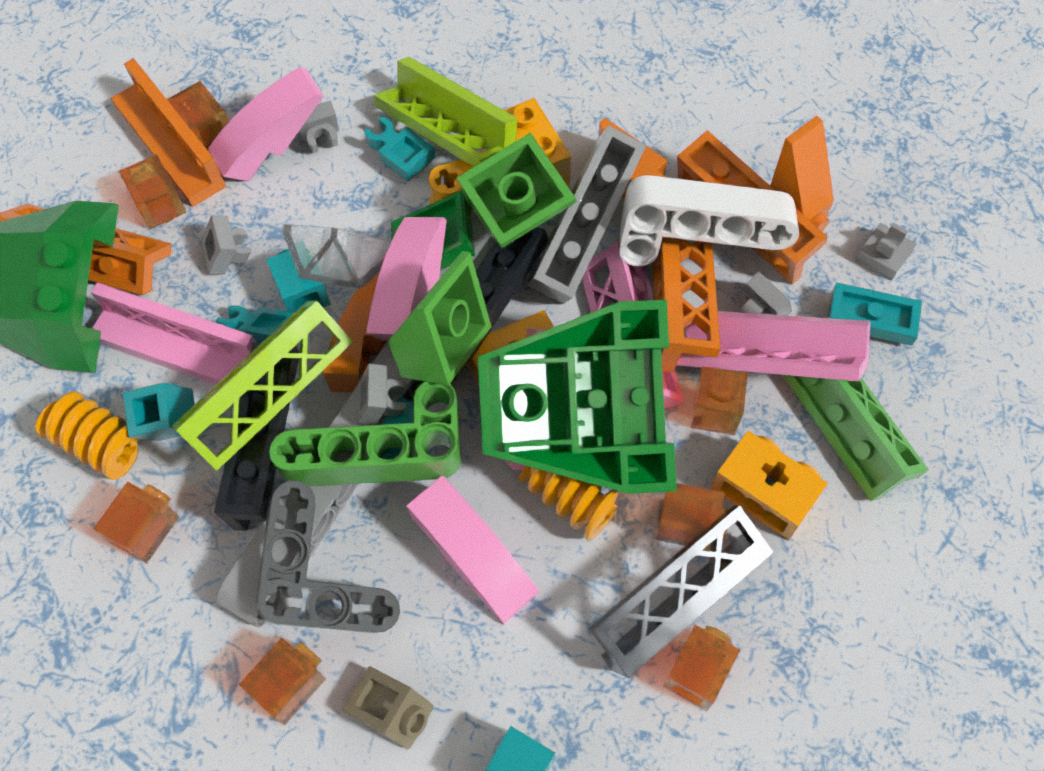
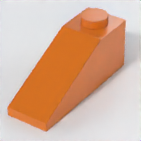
M815 116L785 138L770 186L776 191L788 193L793 197L796 209L823 231L830 221L827 216L834 202L824 124L823 120Z

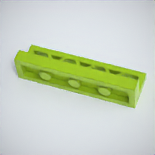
M411 57L397 61L398 86L374 95L375 107L473 167L516 142L517 117ZM403 99V100L407 101L408 103H401V102H397V101ZM419 116L433 117V118H421V117H419ZM445 132L460 133V134H462V135L447 134V133H445ZM472 148L487 149V151L480 154Z
M307 301L180 417L172 427L217 471L354 341L317 301ZM321 322L338 341L324 354L307 353L308 334ZM300 342V353H288ZM282 358H299V378L291 385H273L274 365ZM307 359H318L307 369ZM266 373V385L255 384ZM247 390H265V410L257 417H238L239 398ZM273 391H284L273 401ZM231 406V417H219ZM212 423H231L230 442L216 456L197 438ZM238 423H250L238 434Z

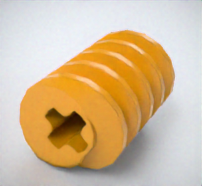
M69 392L58 401L50 403L40 413L35 423L36 433L41 438L47 439L56 447H61L69 455H75L79 461L89 464L95 471L103 472L110 480H117L125 476L137 459L139 439L129 437L126 421L120 416L112 417L110 410L99 408L95 401L85 400V397L80 392Z
M525 466L518 477L519 482L529 481L528 489L532 494L543 492L542 501L546 506H552L557 503L556 513L560 518H565L572 514L570 526L574 530H579L586 526L584 537L587 541L595 538L607 526L618 509L615 504L619 493L617 490L612 489L603 494L601 492L602 486Z

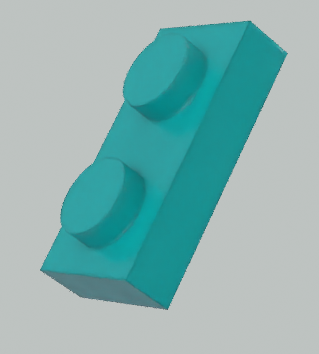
M836 282L832 290L827 318L871 321L870 337L912 346L918 338L922 301Z

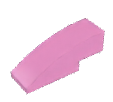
M299 67L262 91L243 107L221 130L208 150L223 177L250 181L269 153L282 155L324 97L306 68Z
M404 217L385 255L377 279L370 308L367 334L382 341H389L439 280L447 222L444 217Z
M441 476L406 505L411 519L438 547L442 557L503 624L539 593L537 587L506 547L444 476Z

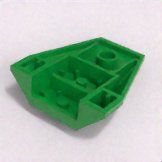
M72 201L0 222L1 344L52 369L96 373L101 331L82 326L93 245L113 247L119 205L106 202Z
M667 300L617 302L478 356L482 454L628 494L677 491L674 443L666 442L661 349L669 348Z

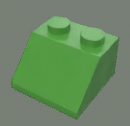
M531 132L457 177L466 201L486 232L501 248L577 202L576 197Z
M462 251L388 341L401 378L449 385L492 327L470 252Z

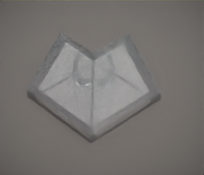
M284 224L283 235L299 278L354 288L365 286L380 273L385 255L391 244V241L334 227Z

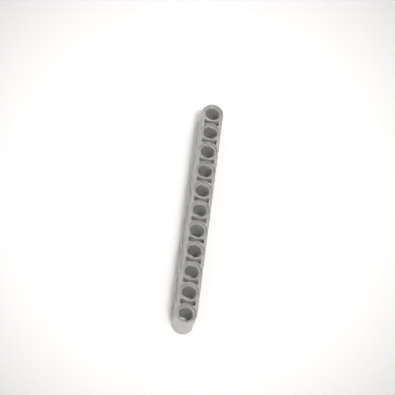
M475 215L471 219L475 256H472L475 270H477L495 243V240L486 232ZM449 267L440 270L439 279ZM387 341L372 364L387 365V380L390 378H400L406 381V387L402 394L388 393L392 401L396 402L399 397L413 402L416 390L425 381L401 378ZM358 385L329 428L368 426L357 424ZM383 414L376 425H381L387 416ZM341 451L334 458V462L348 460L354 451ZM359 484L308 486L315 495L316 503L309 559ZM290 491L286 499H279V505L287 507L286 523L281 525L275 522L274 530L292 529L303 534V525L293 526L296 511L305 508V502L298 501L297 492ZM264 521L223 581L216 599L217 604L259 628L267 623L260 617L256 609V594L266 521ZM288 538L279 539L272 548V556L279 565L291 566L295 564L300 555L297 543ZM277 587L274 595L266 596V605L273 606L274 613L285 598L284 588Z

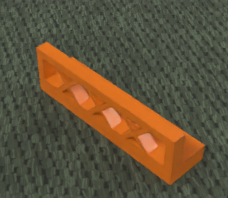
M133 58L124 63L134 85L111 97V100L189 204L194 207L226 188L213 156L137 61Z
M708 130L677 155L678 179L776 191ZM797 209L799 237L793 245L782 250L752 248L791 285L801 277L804 263L826 244L828 237Z
M26 203L0 212V222L46 208ZM116 228L113 247L93 245L88 280L143 296L152 291L153 264L171 255L172 243Z
M662 237L658 256L652 262L653 300H667L669 348L661 349L662 371L674 372L681 353L717 358L721 350L713 246L711 242L696 241L691 244L686 239ZM690 258L702 271L693 276L680 263ZM690 289L704 300V304L696 309L682 297ZM694 323L706 334L707 340L685 338L684 328Z

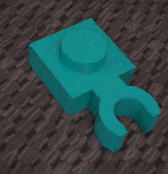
M381 116L378 119L383 133L374 134L369 129L364 131L366 143L372 149L378 150L380 161L407 182L436 158L434 147L407 127L399 133L395 132L393 123L386 117Z
M231 305L227 308L229 319L218 317L216 323L250 334L254 337L256 343H262L294 312L259 307L252 313L247 312L242 306Z

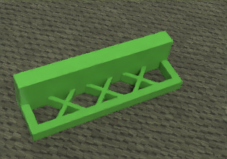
M783 375L870 501L880 499L902 482L919 478L929 471L862 378L859 381Z

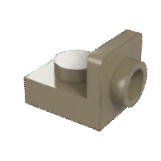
M369 666L344 706L343 711L408 750L425 729L428 717L433 710V704L411 687Z

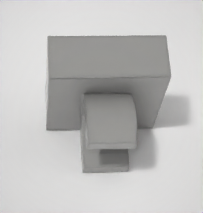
M331 100L318 104L299 130L302 142L308 141L309 148L314 153L318 152L316 139L324 135L331 139L333 147L338 146L337 131H339Z
M211 215L200 241L209 274H225L231 262L245 263L251 254V248L236 246L243 244L247 234L243 229H231L228 216Z
M880 223L860 249L855 260L892 281L913 252L917 243L906 238L908 230L893 223L889 228Z
M759 271L746 283L752 298L741 307L740 310L743 313L788 316L792 312L790 300Z
M369 363L358 384L357 424L376 425L383 414L389 417H399L406 409V403L394 402L388 396V393L402 394L406 387V381L400 378H390L387 380V365Z

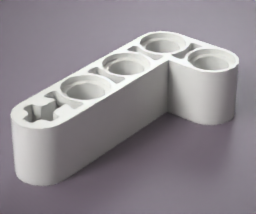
M643 175L632 180L626 191L620 219V257L628 265H648L658 256L662 237L782 250L793 245L799 237L795 202L788 193L781 191Z

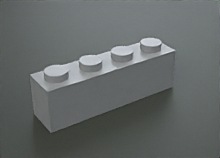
M609 125L597 138L571 191L576 197L577 202L561 212L549 236V241L543 249L526 286L561 304L573 298L645 150V144Z

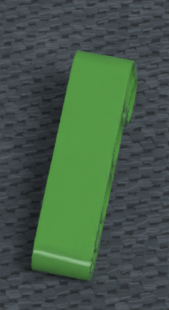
M426 381L422 383L414 396V423L284 431L276 436L271 443L269 450L270 459L286 482L299 481L307 486L439 479L441 476L448 478L457 472L462 459L461 415L456 391L451 384L443 385ZM441 402L448 405L441 412L434 413L428 411V408L434 403ZM437 445H446L450 448L443 456L432 457L427 454L432 447ZM396 447L402 449L400 454L394 459L386 460L380 458L382 453L388 448ZM341 451H354L348 460L334 462V458Z

